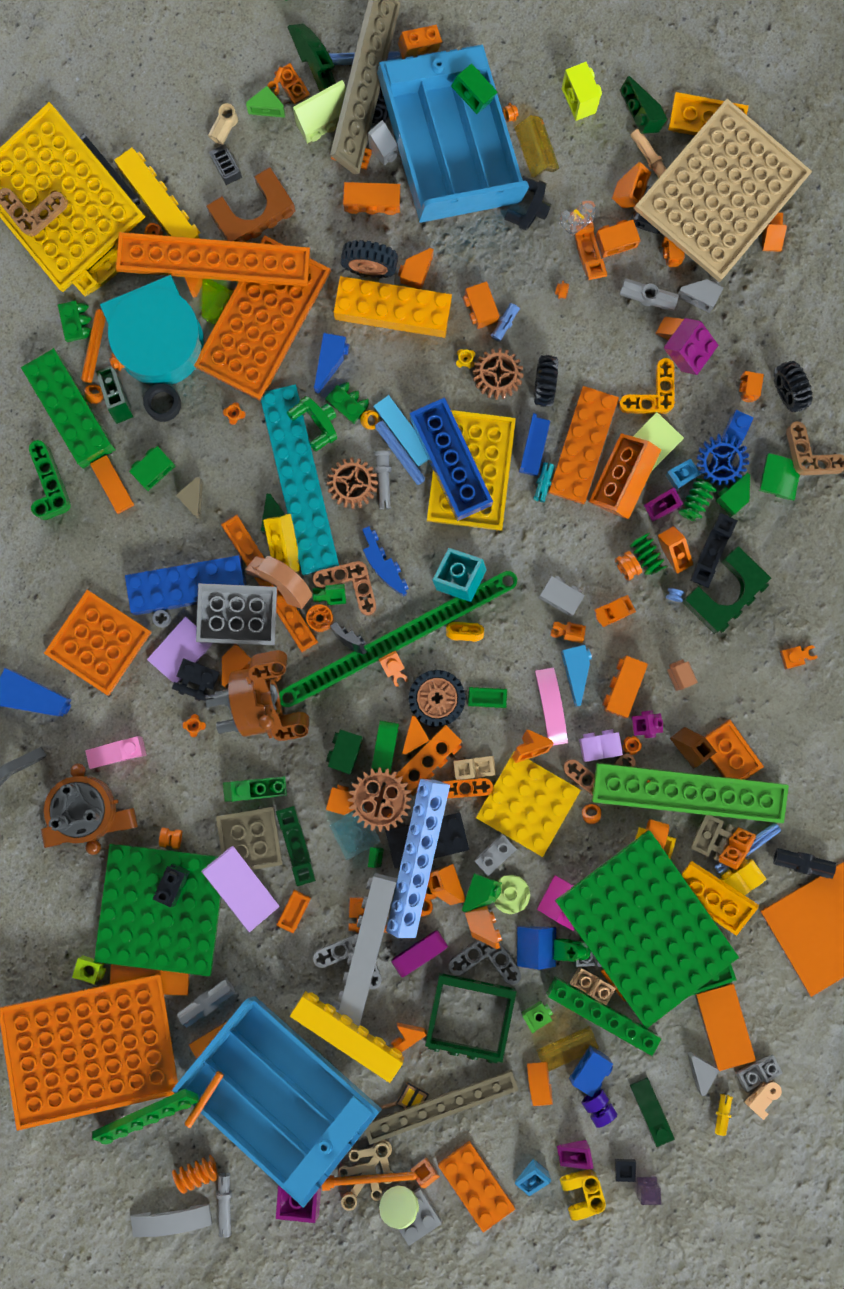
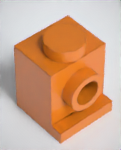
M665 236L661 244L663 247V259H666V265L669 267H677L682 264L685 253Z
M745 371L741 375L740 380L744 381H741L739 392H742L741 399L744 402H754L761 396L764 374Z

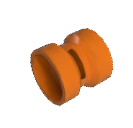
M162 828L159 836V847L171 846L173 849H179L182 842V830L170 831L169 828Z

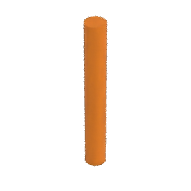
M216 1072L199 1102H197L184 1124L188 1128L192 1127L224 1076L222 1072Z

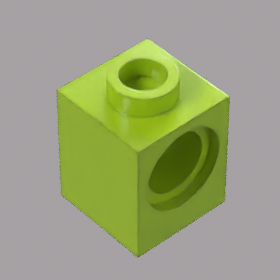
M82 955L77 959L72 978L96 984L104 977L106 968L103 967L105 963L94 962L93 958ZM87 966L94 968V975L88 974Z

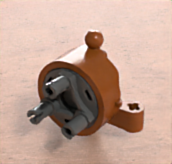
M77 763L70 770L73 777L58 782L48 793L44 804V819L48 827L41 829L44 848L61 845L66 842H87L86 851L91 855H95L101 850V844L97 839L103 837L106 833L136 828L138 824L134 808L116 812V803H119V801L114 799L108 785L97 778L84 776L86 773L85 767Z

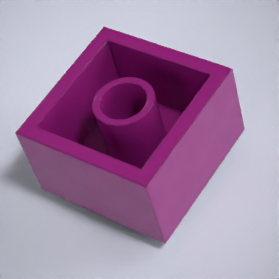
M684 318L664 346V350L681 372L698 375L719 345L701 321Z

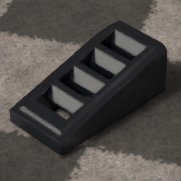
M225 144L209 152L225 185L242 178L241 172ZM225 151V154L217 158L215 157V155ZM228 157L227 160H225V161H223V162H221V163L218 162V161H220V160H222V159ZM228 163H231V165H229V166H227V167H225V168H223V169L221 168L222 166H224V165H226V164H228ZM232 168L234 169L233 171L227 174L224 173Z

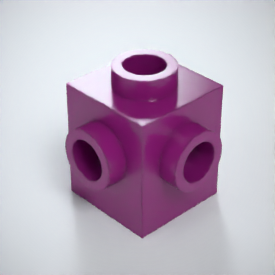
M653 710L642 711L641 716L632 717L634 736L644 735L645 738H654L656 733H663L661 713L653 714Z

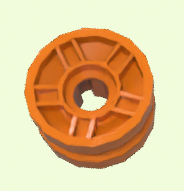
M629 550L624 553V556L615 558V562L619 563L617 564L621 574L626 575L624 578L627 581L632 580L634 575L638 576L642 573L638 560Z
M322 604L312 606L306 614V621L309 627L316 632L328 630L334 622L331 610ZM321 614L323 616V621L318 622L316 620V617H318Z

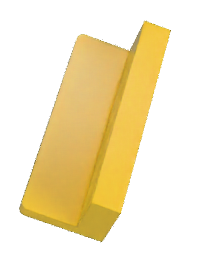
M291 514L264 519L270 556L283 562L295 572L301 570Z

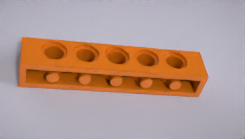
M445 725L396 774L395 778L398 779L402 776L401 784L408 783L406 790H411L409 794L414 796L417 793L420 779L430 780L435 775L432 771L437 766L441 769L448 762L446 757L450 753L455 755L462 748L460 745L462 740ZM438 743L446 744L447 751L444 754H439L436 751ZM426 756L432 757L434 761L433 765L429 768L422 764V760ZM417 770L420 773V778L417 781L410 780L408 776L410 771ZM385 786L381 789L380 795L375 797V800H377L375 817L379 814ZM395 787L387 789L388 797L395 798L397 796ZM369 801L363 808L367 812H371L374 806ZM383 807L382 815L390 817L393 811L392 808Z

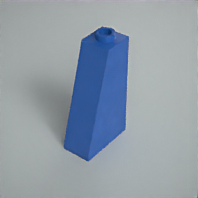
M4 668L0 676V706L61 717L64 714L66 715L71 708L70 702L72 699L11 669Z

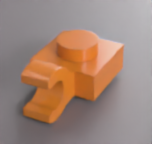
M554 622L550 636L555 638L564 636V640L583 644L586 626L567 622V625Z

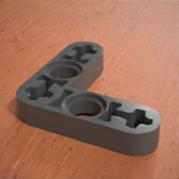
M39 747L1 766L0 786L11 775L45 758L47 754L43 748Z
M476 940L455 955L449 962L450 971L455 975H461L488 956L508 984L515 985L521 979L518 967L500 942L499 949L486 946L484 948L486 952L482 954L481 948L477 945L481 943V946H484L485 943ZM471 949L479 951V957L475 960L468 957V952ZM498 954L506 956L504 964L496 963L495 957ZM465 955L466 960L470 964L466 965V962L461 965V970L453 969L454 962L460 963L463 961L461 956ZM509 963L512 964L508 966L512 972H517L515 974L516 979L514 980L512 978H507L509 974L506 969H504V971H501V969L507 967Z

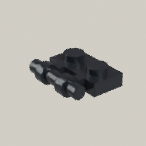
M183 658L176 677L182 678L183 681L181 684L174 682L171 689L178 691V694H187L195 697L194 699L197 701L203 700L206 702L208 699L205 697L209 694L204 693L205 687L213 690L220 672ZM189 681L198 684V690L187 687Z

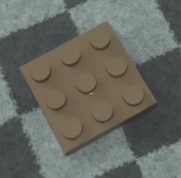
M274 807L216 816L221 854L233 846L251 870L283 865Z

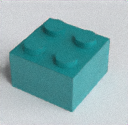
M448 548L432 580L437 591L471 602L487 569L483 559Z

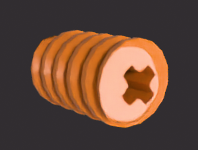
M209 1155V1162L203 1157L201 1165L197 1160L194 1161V1168L188 1163L187 1171L181 1166L179 1168L180 1174L175 1169L172 1171L175 1185L182 1194H185L188 1189L190 1191L194 1190L195 1186L201 1187L202 1183L209 1184L210 1180H217V1166L212 1155Z

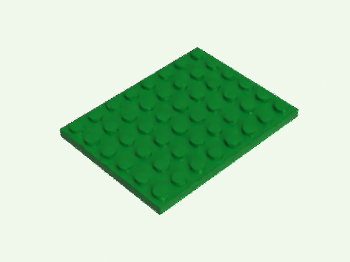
M649 830L555 900L646 1029L739 958Z

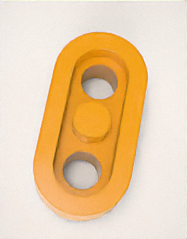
M451 622L446 626V636L452 640L476 642L483 639L484 627L478 623Z

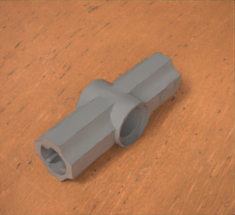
M627 278L624 279L620 291L621 296L640 301L644 306L653 305L672 312L675 309L679 296L678 294L659 289L654 284L646 285ZM650 292L653 297L648 298L645 293Z
M227 979L222 980L211 990H206L195 998L193 1003L181 1010L177 1015L182 1025L186 1028L191 1026L202 1016H207L218 1008L220 1003L232 996L235 990L231 982Z

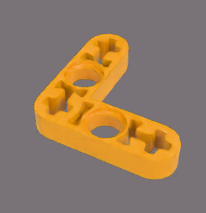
M663 358L656 365V395H624L619 401V409L627 414L669 413L675 404L673 361L669 358ZM663 364L669 367L665 377H662L664 375V368H661ZM663 381L668 382L670 389L667 391L662 390L660 383ZM664 395H668L666 403L670 404L667 409L664 408V405H661L664 401ZM636 399L639 400L637 404L638 409H636V405H631L629 408L623 405L626 400H629V403H636ZM645 399L649 400L651 408H643L641 402Z

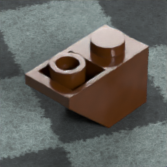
M683 727L670 737V740L693 769L717 753L704 736L686 727Z

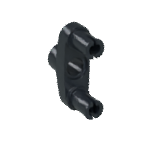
M523 175L522 180L528 182V190L534 192L533 200L526 214L522 215L508 209L504 220L516 224L520 229L527 231L536 217L543 220L546 219L551 204L543 201L547 183L541 180L538 182Z

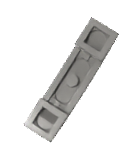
M210 1203L190 1206L189 1209L131 1215L133 1237L166 1236L212 1225Z

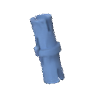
M509 303L503 316L499 317L498 324L490 335L493 339L501 342L507 329L511 328L513 325L512 321L520 310L517 305Z

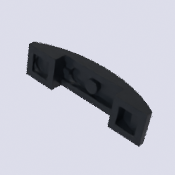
M723 513L719 514L703 546L690 581L709 588L716 572L715 569L738 520Z

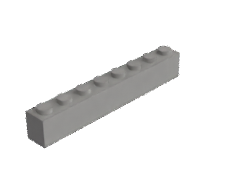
M374 873L373 878L369 877L366 889L370 890L368 897L364 896L361 908H365L363 916L359 915L357 927H360L359 934L354 935L352 946H355L354 953L349 954L347 965H350L349 972H345L342 981L343 984H346L344 991L340 990L337 1001L341 1004L339 1010L336 1009V1012L349 1016L357 1026H360L398 879L379 873Z

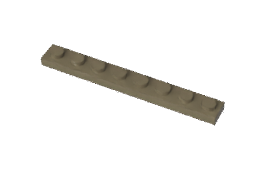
M512 1070L374 1119L365 1130L369 1144L518 1091Z

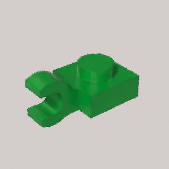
M345 584L325 585V590L313 588V602L327 601V605L346 604Z

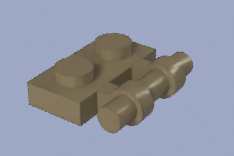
M704 815L689 848L709 857L711 850L715 851L713 859L719 862V856L726 849L735 826L728 824L726 829L723 830L721 828L724 821L711 815ZM719 834L722 836L719 845L716 846L714 843Z

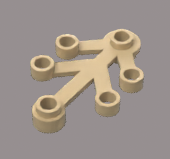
M384 1139L374 1143L373 1147L360 1150L352 1148L349 1151V1159L356 1162L360 1158L372 1156L368 1163L349 1167L341 1165L338 1169V1176L345 1177L362 1173L361 1175L377 1174L375 1167L379 1161L383 1170L382 1174L393 1173L388 1162V1157L392 1152L390 1142ZM384 1146L386 1150L381 1152L378 1148ZM352 1152H357V1153H358V1157H356V1158L352 1157V1156H351V1153H352ZM346 1169L347 1174H341L340 1170ZM370 1183L372 1189L371 1198L374 1201L381 1200L383 1191L379 1187V1183ZM355 1184L350 1192H346L342 1196L341 1205L345 1210L351 1211L356 1207L357 1195L364 1184ZM379 1191L380 1196L376 1197L373 1193ZM352 1197L353 1201L349 1203L346 1201V1198Z

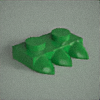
M77 301L58 304L66 342L85 339L91 335L92 328L83 326L87 325L92 318L87 315H80L89 308V305L81 302L77 303Z
M346 382L339 386L337 385L325 398V401L354 425L362 413L367 410L369 399L357 402L359 391H353L348 394L350 385L349 382Z

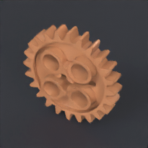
M381 768L378 769V773L371 769V775L363 772L364 779L357 777L359 784H352L356 789L355 791H349L350 794L354 795L353 798L348 799V801L354 803L349 809L356 810L352 816H359L360 818L357 823L364 821V828L370 824L371 831L375 829V826H378L379 832L382 831L383 826L389 831L390 824L396 828L397 820L403 822L401 815L408 816V813L404 810L411 808L410 805L406 804L407 801L412 800V798L406 797V794H409L411 790L404 789L408 783L401 784L403 777L395 778L396 772L389 775L388 768L385 773H382ZM370 782L378 784L379 789L376 793L368 791V784ZM385 782L383 799H386V802L381 803L379 814L375 817L374 814L377 806L375 797L380 795L382 783ZM389 787L397 789L398 794L395 798L387 796L386 791ZM364 802H372L374 809L371 812L364 811ZM383 807H391L393 814L390 817L383 816Z

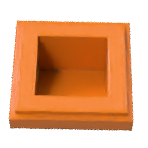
M424 1158L410 1169L411 1172L417 1173L416 1180L420 1187L424 1189L440 1177L427 1158Z

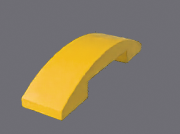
M118 242L89 271L85 269L72 281L84 296L102 287L118 273L116 270Z

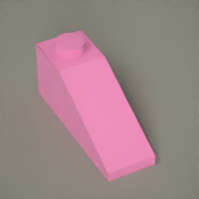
M140 736L85 750L89 769L146 756L143 737Z

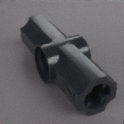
M776 848L774 853V865L794 869L795 872L833 879L836 871V862L816 858L811 854L796 853L781 848Z

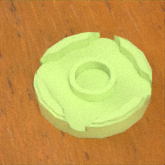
M512 874L504 875L497 879L502 884L501 894L494 902L495 906L507 914H515L524 910L530 899V890L527 883L519 876Z
M394 1186L383 1194L379 1210L384 1223L395 1229H403L415 1221L419 1204L418 1198L413 1191L404 1186Z

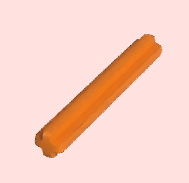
M97 309L95 312L81 380L86 383H92L106 320L103 311Z

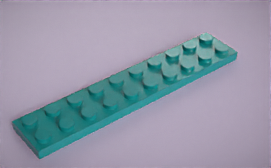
M295 384L265 391L261 403L287 513L291 514L298 546V560L302 575L304 576L339 566L304 416L301 415L292 421L287 415V411L297 405L300 400Z

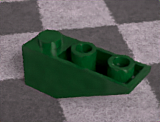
M628 76L620 88V92L640 133H659L668 120L661 105L633 78Z

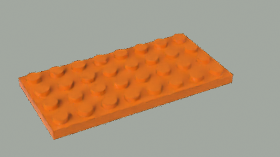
M265 235L260 244L283 245ZM309 258L308 287L239 281L202 348L194 367L261 401L330 275L331 269Z

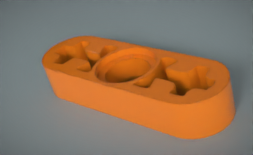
M487 778L443 781V783L449 784L450 788L454 787L453 783H457L456 791L458 795H454V791H449L447 799L486 796L493 790V784ZM476 781L477 786L482 785V781H485L490 787L486 789V792H483L482 789H476L477 793L473 794L474 786L472 782ZM462 783L470 785L469 793L463 794L460 792L459 787Z

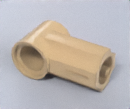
M229 103L220 106L219 115L208 134V137L219 145L224 144L232 127L238 123L237 113ZM232 113L231 117L225 118L226 114Z

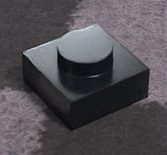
M615 1159L616 1182H636L635 1159Z

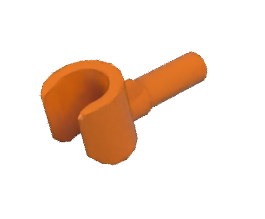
M279 67L274 80L270 81L267 85L270 90L272 87H276L274 91L275 96L280 92L278 83L283 71L282 67Z

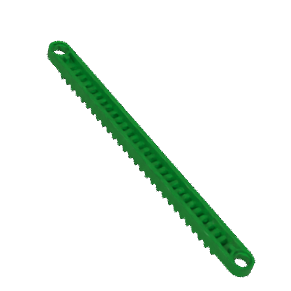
M511 571L502 572L480 584L471 602L455 597L365 645L364 648L367 653L364 655L354 651L284 688L279 693L281 705L288 708L293 707L378 662V659L393 651H399L469 612L493 601L515 588L518 580L517 576ZM503 577H512L513 584L505 586L502 582ZM287 692L293 695L291 703L283 701V695Z

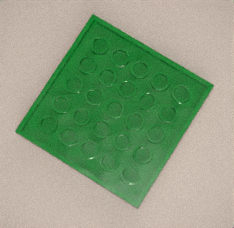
M111 843L109 845L94 962L211 976L221 896L201 871L219 856ZM173 863L191 872L184 887L181 888L183 890L176 906L170 908L153 900V897L167 866Z

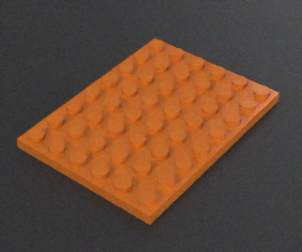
M161 974L0 1007V1027L17 1131L175 1094L172 1090L178 1083Z

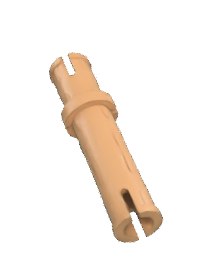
M636 129L630 136L648 161L649 168L653 169L657 177L660 178L666 171V167L662 162L663 159L656 154L645 135L641 134L639 129Z

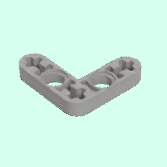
M354 935L317 950L313 956L314 964L317 967L323 968L348 958L350 953H354L355 946H352ZM336 946H344L346 952L343 956L336 955L334 951ZM328 949H331L334 960H331L330 956L325 959V963L317 961L319 953L325 956L329 954ZM377 964L375 965L373 976L378 977L374 985L371 982L369 989H376L381 984L382 978Z

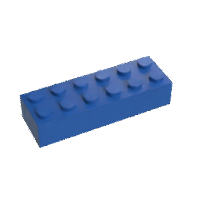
M445 397L411 412L410 421L456 520L459 521L492 506L493 500Z
M239 555L125 575L130 611L134 615L197 605L198 583L247 586L242 558Z

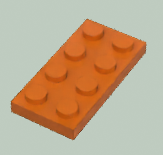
M468 1141L438 1163V1167L483 1233L516 1210L471 1141Z

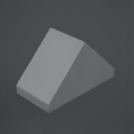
M688 1052L697 1091L701 1096H705L719 1070L716 1066L696 1054Z

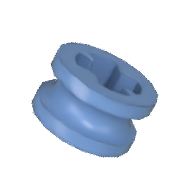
M668 588L669 594L666 595V599L683 602L682 595L685 594L684 591Z

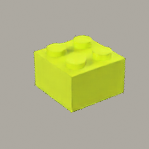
M587 62L566 69L561 89L575 121L595 114L602 95L600 85H596L593 69L589 68Z

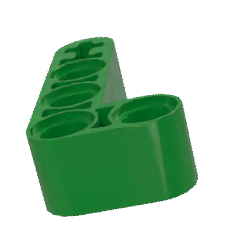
M33 441L29 445V452L46 497L34 501L31 505V512L42 520H48L66 513L71 507V502L50 448L42 441ZM50 464V469L47 472H43L44 466ZM57 482L56 488L50 490V484ZM63 499V505L57 507V501ZM45 506V512L39 514V508Z

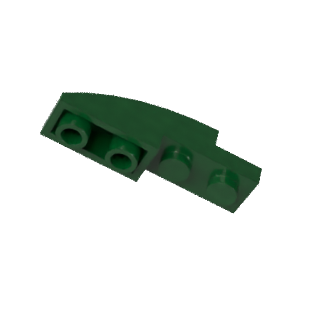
M304 24L289 25L287 28L302 62L308 63L319 91L321 92L336 84L331 72L335 67L320 39Z

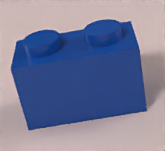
M590 1045L570 1075L569 1080L574 1087L592 1097L594 1093L601 1089L605 1076L610 1075L613 1063L608 1056Z

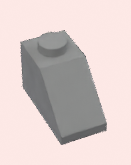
M381 121L368 132L369 149L385 166L388 162L396 159L398 146L386 124Z
M706 279L681 287L678 292V298L710 313L723 287L714 280Z

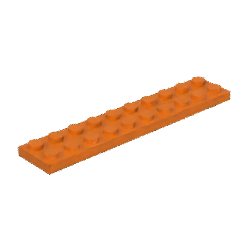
M119 232L116 270L117 272L308 287L310 247Z

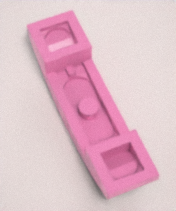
M554 668L537 670L535 675L540 692L547 738L554 742L553 745L568 743Z

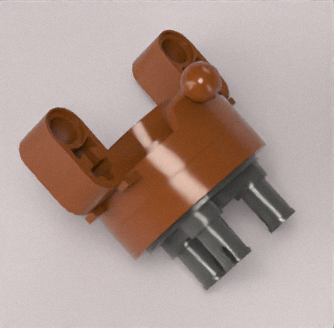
M275 650L254 655L251 661L248 662V669L231 672L227 690L215 691L213 695H206L205 698L208 699L206 700V705L208 708L225 705L232 712L233 719L216 723L219 734L235 731L247 737L267 733L269 739L273 736L279 741L301 738L308 734L310 722L308 714L296 712L284 715L281 708L276 683L286 671L288 658L285 652Z

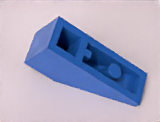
M323 333L314 384L315 393L319 394L344 361V356L348 355L350 344L347 343L346 337Z
M736 410L731 415L721 439H724V435L728 434V440H731L732 436H736L735 443L738 440L743 442L754 417ZM728 446L717 447V449L720 451H725L728 448H731ZM736 451L733 453V456H732V458L730 459L731 462H733V460H734V458H735V456H736V454H737ZM712 457L711 462L709 464L710 467H712L713 463L715 462L714 457ZM719 457V461H720V462H721V461L726 462V457H725V458ZM720 469L719 471L727 473L728 470Z

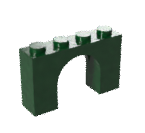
M739 546L734 548L721 561L735 575L740 584L739 597L732 605H721L714 602L699 586L682 602L714 634L719 631L721 633L730 626L728 622L732 618L734 620L738 618L743 612L741 609L745 605L749 606L756 599L755 595L759 591L762 593L769 586L767 582L771 579Z

